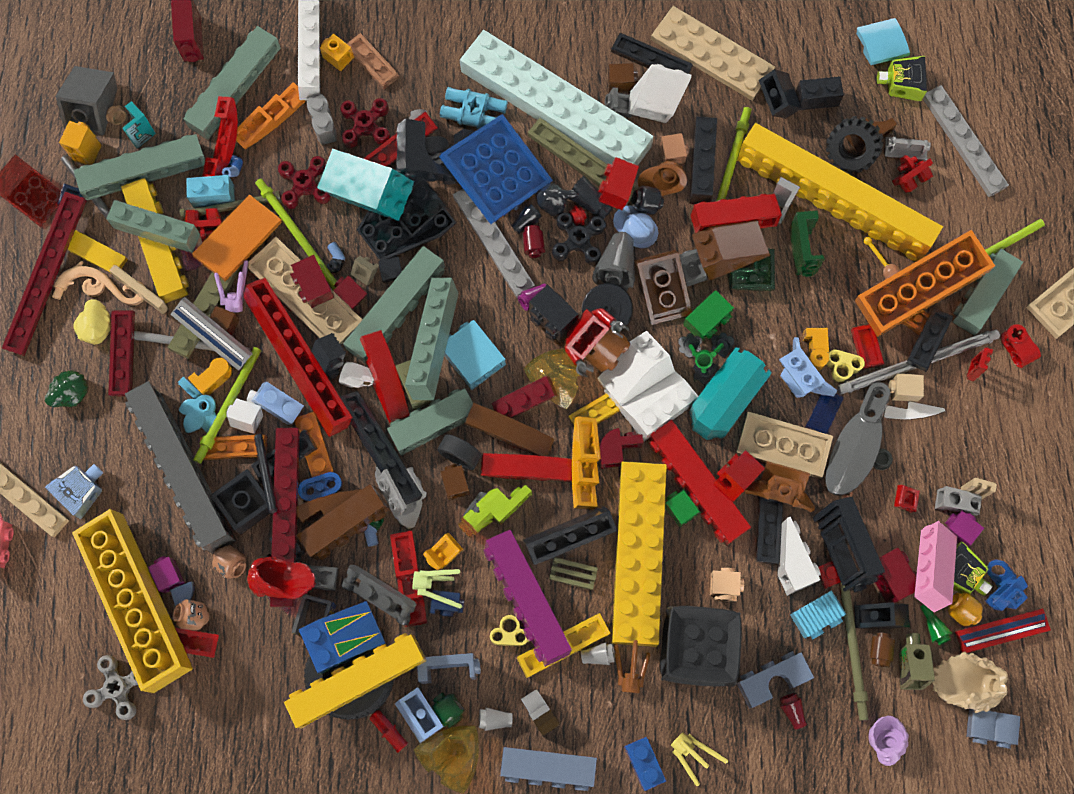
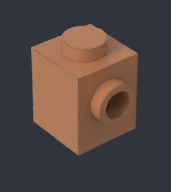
M682 133L662 136L660 148L663 162L673 161L679 166L685 165L686 158L689 156L688 144H684Z

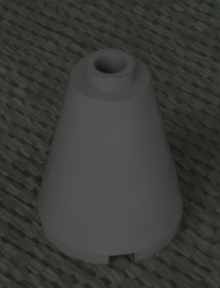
M619 232L611 238L593 271L592 279L597 286L599 283H610L620 286L625 291H628L629 287L631 289L634 287L633 238L628 233Z

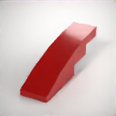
M379 330L361 336L360 341L368 357L366 363L374 379L373 387L389 423L408 417L410 414L404 391L382 331Z
M483 453L481 476L514 480L530 479L571 482L572 459L535 455Z
M406 531L390 534L398 590L416 603L414 612L410 614L411 620L405 627L426 624L428 622L424 596L417 595L418 590L412 589L414 571L419 572L413 532Z
M175 628L186 654L215 657L219 635Z

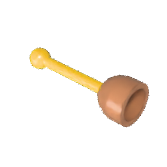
M870 237L864 239V244L869 245L884 265L883 276L885 279L901 271L895 264H888L872 244Z

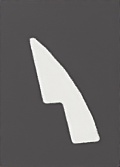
M909 402L908 409L887 405L884 417L892 419L924 418L944 412L945 409Z

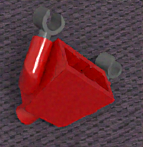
M599 308L592 312L586 309L567 332L565 351L574 365H577L576 372L584 377H588L586 370L593 372L594 368L592 365L584 363L583 360L606 332L611 328L614 334L623 338L620 335L621 329L625 328L629 331L625 324L621 321H616V318L604 309Z

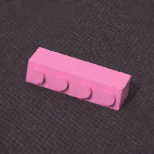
M939 521L921 530L915 597L933 612L953 602L957 536Z

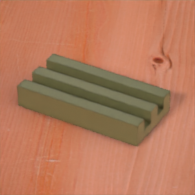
M554 557L549 580L593 590L598 568ZM557 564L590 571L592 575L557 567ZM559 572L590 580V584L555 576V573Z

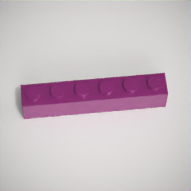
M511 530L486 540L485 549H483L485 557L488 561H492L495 567L493 569L495 577L498 581H502L505 587L503 589L505 597L508 601L511 600L515 607L513 609L515 617L518 621L522 620L525 626L523 629L527 640L529 642L532 641L536 648L534 649V654L539 662L542 661L546 667L569 656L572 649Z

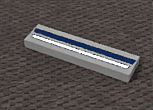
M185 297L170 314L238 371L253 354Z

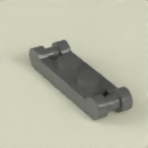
M356 565L349 566L347 570L348 576L344 579L342 587L345 590L353 591L391 615L399 624L407 626L411 620L410 614L416 608V603Z

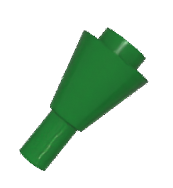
M920 606L927 619L926 622L932 643L937 642L938 645H942L950 641V635L953 632L927 606Z

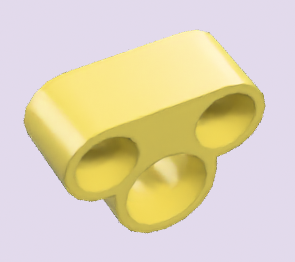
M832 350L829 353V361L826 365L832 368V378L838 383H844L852 374L859 373L864 367L865 362L858 355L840 350ZM831 357H835L837 362H833ZM852 363H856L858 368L853 367ZM837 368L845 369L847 376H840L837 373Z
M513 615L503 617L500 622V628H495L490 633V639L495 645L524 646L528 642L526 636L523 642L517 641L518 634H523L524 636L525 634L523 629H520L519 621ZM505 621H515L516 629L513 632L505 631L503 627ZM496 633L502 634L503 638L500 641L494 640Z

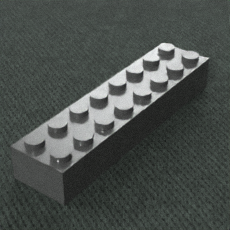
M148 381L125 393L128 400L125 404L130 413H134L137 417L135 424L139 431L144 432L147 438L144 439V442L150 451L153 450L156 458H154V462L159 470L164 471L166 475L163 478L169 489L174 491L176 495L173 497L174 502L179 509H183L185 513L183 519L188 528L192 527L195 533L193 539L196 545L202 547L204 551L207 550L214 554L217 549L236 542L237 540L222 511L210 496L212 491L197 462L193 461L194 456L161 392Z

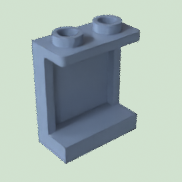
M473 653L425 657L427 661L417 666L418 682L422 684L432 683L431 669L469 666L470 678L472 680L477 679V674H481L479 658L476 659Z

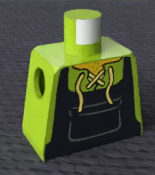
M925 56L893 60L888 68V72L878 71L877 84H888V94L890 96L922 101L927 92Z
M960 542L956 545L953 590L958 593L966 592L971 594L975 589L985 596L992 588V585L983 579V576L988 571V567L965 543Z

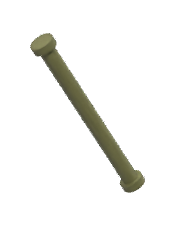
M275 191L274 196L282 203L280 191ZM262 196L253 197L261 204L269 203ZM245 199L191 210H199V216L206 215V209L217 208L219 213L235 210ZM180 209L181 219L185 221L186 210Z

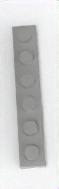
M942 85L926 92L923 97L924 102L987 196L990 197L1006 189L1009 184Z
M464 189L454 193L453 198L515 297L518 298L522 291L535 287L496 223L490 224Z

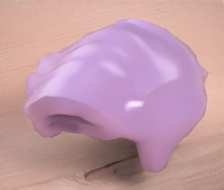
M893 716L878 718L869 730V743L877 752V757L881 764L885 766L894 765L906 753L909 735L898 718Z

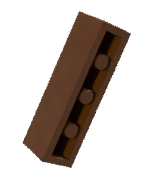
M369 484L297 536L311 558L322 560L331 554V550L337 546L341 547L348 543L351 536L364 532L368 528L367 525L371 522L384 518L390 508L377 487Z

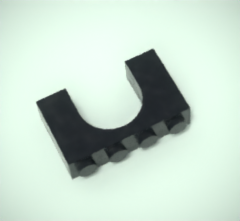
M404 119L397 124V172L409 179L419 177L424 178V181L427 182L438 180L443 181V184L447 185L459 184L446 166L437 164L429 156L425 146V122ZM462 129L454 135V145L475 131Z

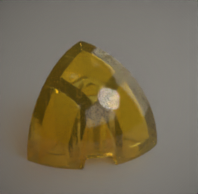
M565 349L551 350L535 357L524 368L531 383L544 376H550L558 395L550 400L562 408L567 409L579 388L576 384L577 377L579 376L576 372L577 365H574Z
M458 726L443 730L430 736L414 749L415 755L427 772L435 771L441 777L440 783L463 794L473 779L478 762L479 740L476 726Z

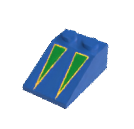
M367 601L319 619L299 629L315 669L319 674H324L386 644Z

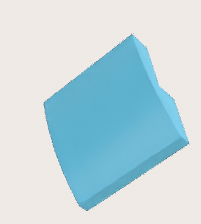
M896 18L857 27L856 34L864 46L863 53L870 65L910 56L907 41Z

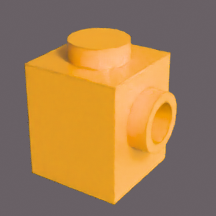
M335 34L326 38L321 44L322 57L339 71H342L354 58L352 48Z

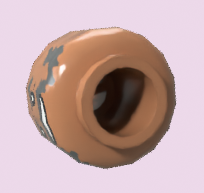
M230 545L224 546L215 551L212 566L224 578H237L246 569V557L235 547Z
M186 599L174 608L173 620L177 627L181 629L198 631L207 624L209 612H207V607L204 603Z

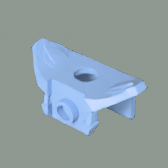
M794 337L793 351L779 360L785 367L780 375L797 398L804 397L809 392L835 396L837 390L825 382L801 349L799 338Z

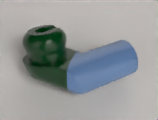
M384 518L367 525L368 528L364 533L368 547L379 544L376 533L382 526Z

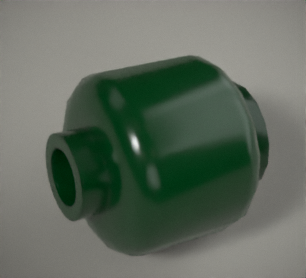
M442 692L432 700L434 705L431 708L443 727L451 728L464 718L462 714L465 708L455 694L445 695Z

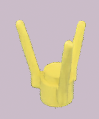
M682 732L671 744L675 749L672 753L680 760L694 784L699 786V781L683 755L686 757L690 753L705 768H708L709 765L693 750L694 745L724 763H728V760L696 740L691 734L687 736Z

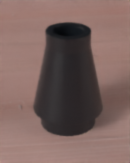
M530 204L528 207H524L510 226L519 235L524 231L525 227L540 222L539 219L542 216Z

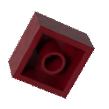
M898 547L879 557L885 573L878 576V581L874 584L886 603L897 602L913 594L916 587L917 573L910 568L906 553L900 551Z

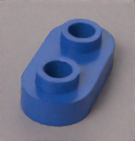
M328 472L301 482L298 487V493L304 501L309 502L316 498L340 492L343 482L339 475ZM334 481L335 486L328 488L329 482ZM310 488L314 489L312 495L307 494V490Z

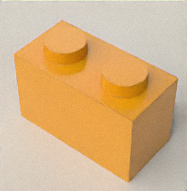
M69 121L59 141V144L73 161L85 165H92L102 146L97 136L90 130V127L83 122L75 123Z

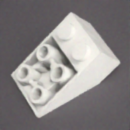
M652 64L630 91L628 113L667 123L674 115L692 75L684 73L682 70H672L665 68L663 65Z
M788 517L782 523L780 563L778 564V577L787 596L807 588L820 580L819 568L816 563L811 562L809 557L810 549L806 542H802L799 536L801 533L796 521H792L791 517Z

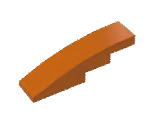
M293 82L280 96L275 94L263 108L258 106L238 127L236 141L245 150L277 128L307 101L299 100L298 86Z

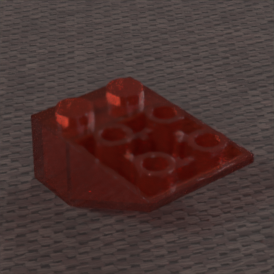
M15 154L0 171V199L41 227L58 208L59 205L57 204L61 190Z

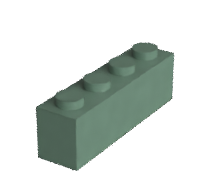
M114 200L106 218L114 229L193 253L201 235L193 224Z
M1000 249L996 255L992 253L989 256L995 267L989 273L975 280L977 281L975 287L971 286L964 295L967 300L964 304L960 303L953 313L956 317L952 322L974 336L982 329L1023 264V261L1003 249Z
M465 388L462 390L456 389L448 394L449 397L443 400L436 399L424 410L417 409L410 413V417L404 420H395L390 424L387 430L401 456L466 422L473 402Z

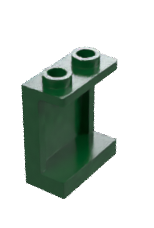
M818 210L796 212L789 227L795 273L803 277L814 276L825 260L824 255L813 256L811 254L808 235L812 233L819 219Z

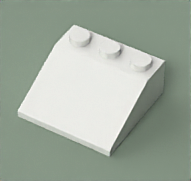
M676 371L622 406L614 400L606 389L604 390L636 432L643 434L644 441L649 438L651 433L690 408L699 397L686 380Z

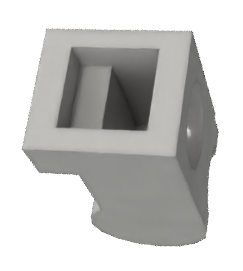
M946 486L937 490L935 509L959 513L963 511L972 515H979L982 496Z

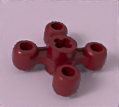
M377 98L374 100L369 111H358L355 103L349 100L341 104L342 116L355 122L351 130H346L342 134V142L345 147L355 148L362 135H372L375 142L380 146L391 138L386 128L379 127L376 124L379 117H384L389 112V106L385 99Z
M313 157L307 170L297 171L289 161H283L278 165L279 175L285 180L293 181L292 189L285 191L281 197L282 203L286 208H296L302 195L312 194L320 204H326L330 201L331 195L317 189L318 185L315 183L316 177L323 174L327 164L323 157Z

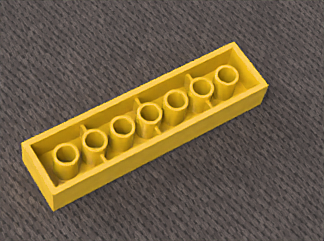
M621 463L611 644L633 645V641L637 640L638 646L657 647L659 645L666 464Z
M109 509L72 532L140 690L155 693L193 670L124 515Z

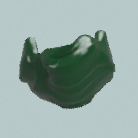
M71 370L61 372L58 376H55L49 384V391L45 395V403L50 407H76L88 393L89 386L84 378V374Z

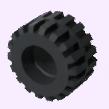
M853 116L851 119H844L832 130L830 137L827 139L828 146L826 147V152L830 153L828 155L829 160L833 159L835 167L839 165L841 167L840 170L845 171L846 169L848 173L852 174L854 171L860 173L863 169L867 170L881 154L883 142H881L883 135L882 133L879 134L880 128L878 125L874 127L872 125L874 122L872 120L866 121V117L857 119V116ZM850 134L860 136L866 144L865 153L861 155L849 153L844 146L845 136Z

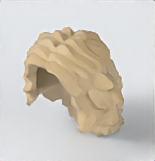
M962 652L955 657L951 656L947 661L942 660L940 665L933 668L935 681L932 682L934 685L933 691L937 692L938 696L946 700L948 704L957 705L965 709H973L975 713L981 711L988 712L991 708L996 707L1007 695V672L997 667L993 661H989L987 658H980L974 655V653L968 655L966 652Z

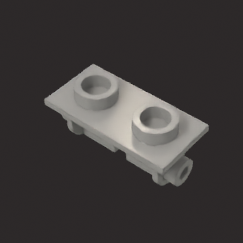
M886 137L885 157L901 158L907 155L910 158L916 156L918 160H927V151L930 150L931 143L927 140Z

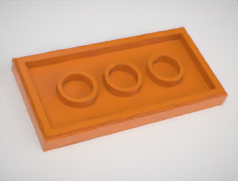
M249 195L192 255L214 274L218 273L219 277L226 282L282 223V220Z

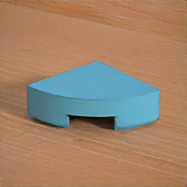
M184 377L178 381L179 385L194 399L202 395Z

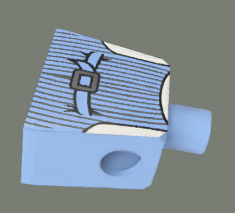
M95 464L86 472L77 466H73L45 488L73 516L81 519L102 492V489L95 481L104 472Z

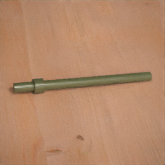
M840 583L843 609L846 613L844 617L855 692L853 693L854 702H857L859 721L869 720L866 704L868 695L867 691H864L850 591L844 592L843 588L845 586Z

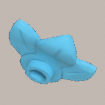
M201 395L197 399H187L181 404L179 411L186 415L183 422L186 433L195 432L201 427L208 433L217 416L214 412L216 402L213 397ZM203 402L207 403L205 410L201 406Z

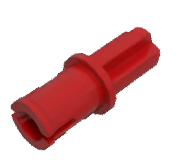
M380 710L375 711L370 716V721L381 732L382 739L385 737L397 753L408 744L395 728L396 725L393 726Z

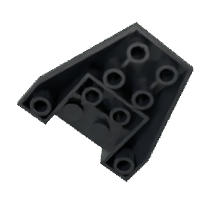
M417 177L411 179L414 181L412 191L408 196L404 212L401 214L399 221L368 210L357 228L358 233L380 261L393 258L443 236L457 223L452 211L430 183L424 181V178Z

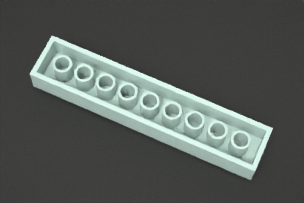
M485 30L480 33L460 59L462 73L536 120L542 118L606 164H612L615 157L638 166L652 147L653 135Z

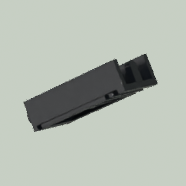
M853 497L834 500L812 517L814 523L817 522L819 525L818 529L821 530V536L842 585L845 586L843 588L844 592L853 590L854 593L860 592L867 588L866 585L877 582L878 576L885 573ZM839 525H841L845 535H842ZM846 538L856 559V562L859 566L860 571L857 570V567L845 542Z

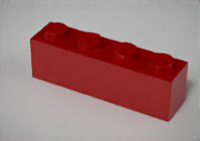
M760 194L753 197L742 196L738 199H721L716 202L694 204L691 220L695 233L711 226L758 220L760 228L775 227L778 225L782 214L775 194Z

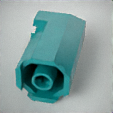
M736 347L692 404L689 411L692 430L706 440L725 438L772 373L769 369L766 372L763 369L766 366L765 363L749 351L744 350L742 353H739L740 348Z

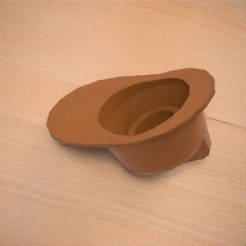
M665 161L658 166L648 168L638 178L639 187L658 188L662 196L682 191L687 183V176L683 171V167L673 161Z

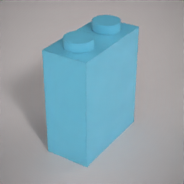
M474 320L470 323L465 322L458 328V332L454 335H449L444 354L471 390L506 365L503 355Z

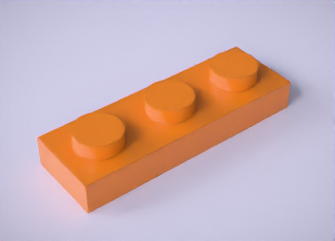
M314 412L296 417L294 420L296 428H299L300 432L304 429L308 430L318 448L306 456L312 478L328 472L334 473L318 419Z

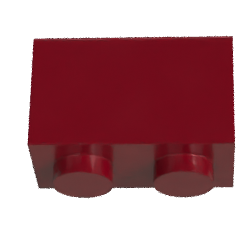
M315 255L291 264L293 272L290 275L294 284H299L302 289L299 291V295L303 303L308 302L309 306L314 308L334 298Z

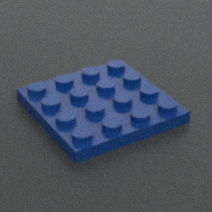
M503 114L439 156L490 224L499 220L539 192L546 184L553 181Z

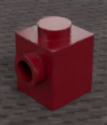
M349 275L346 278L342 276L334 284L336 287L333 290L334 293L352 310L367 296V293Z

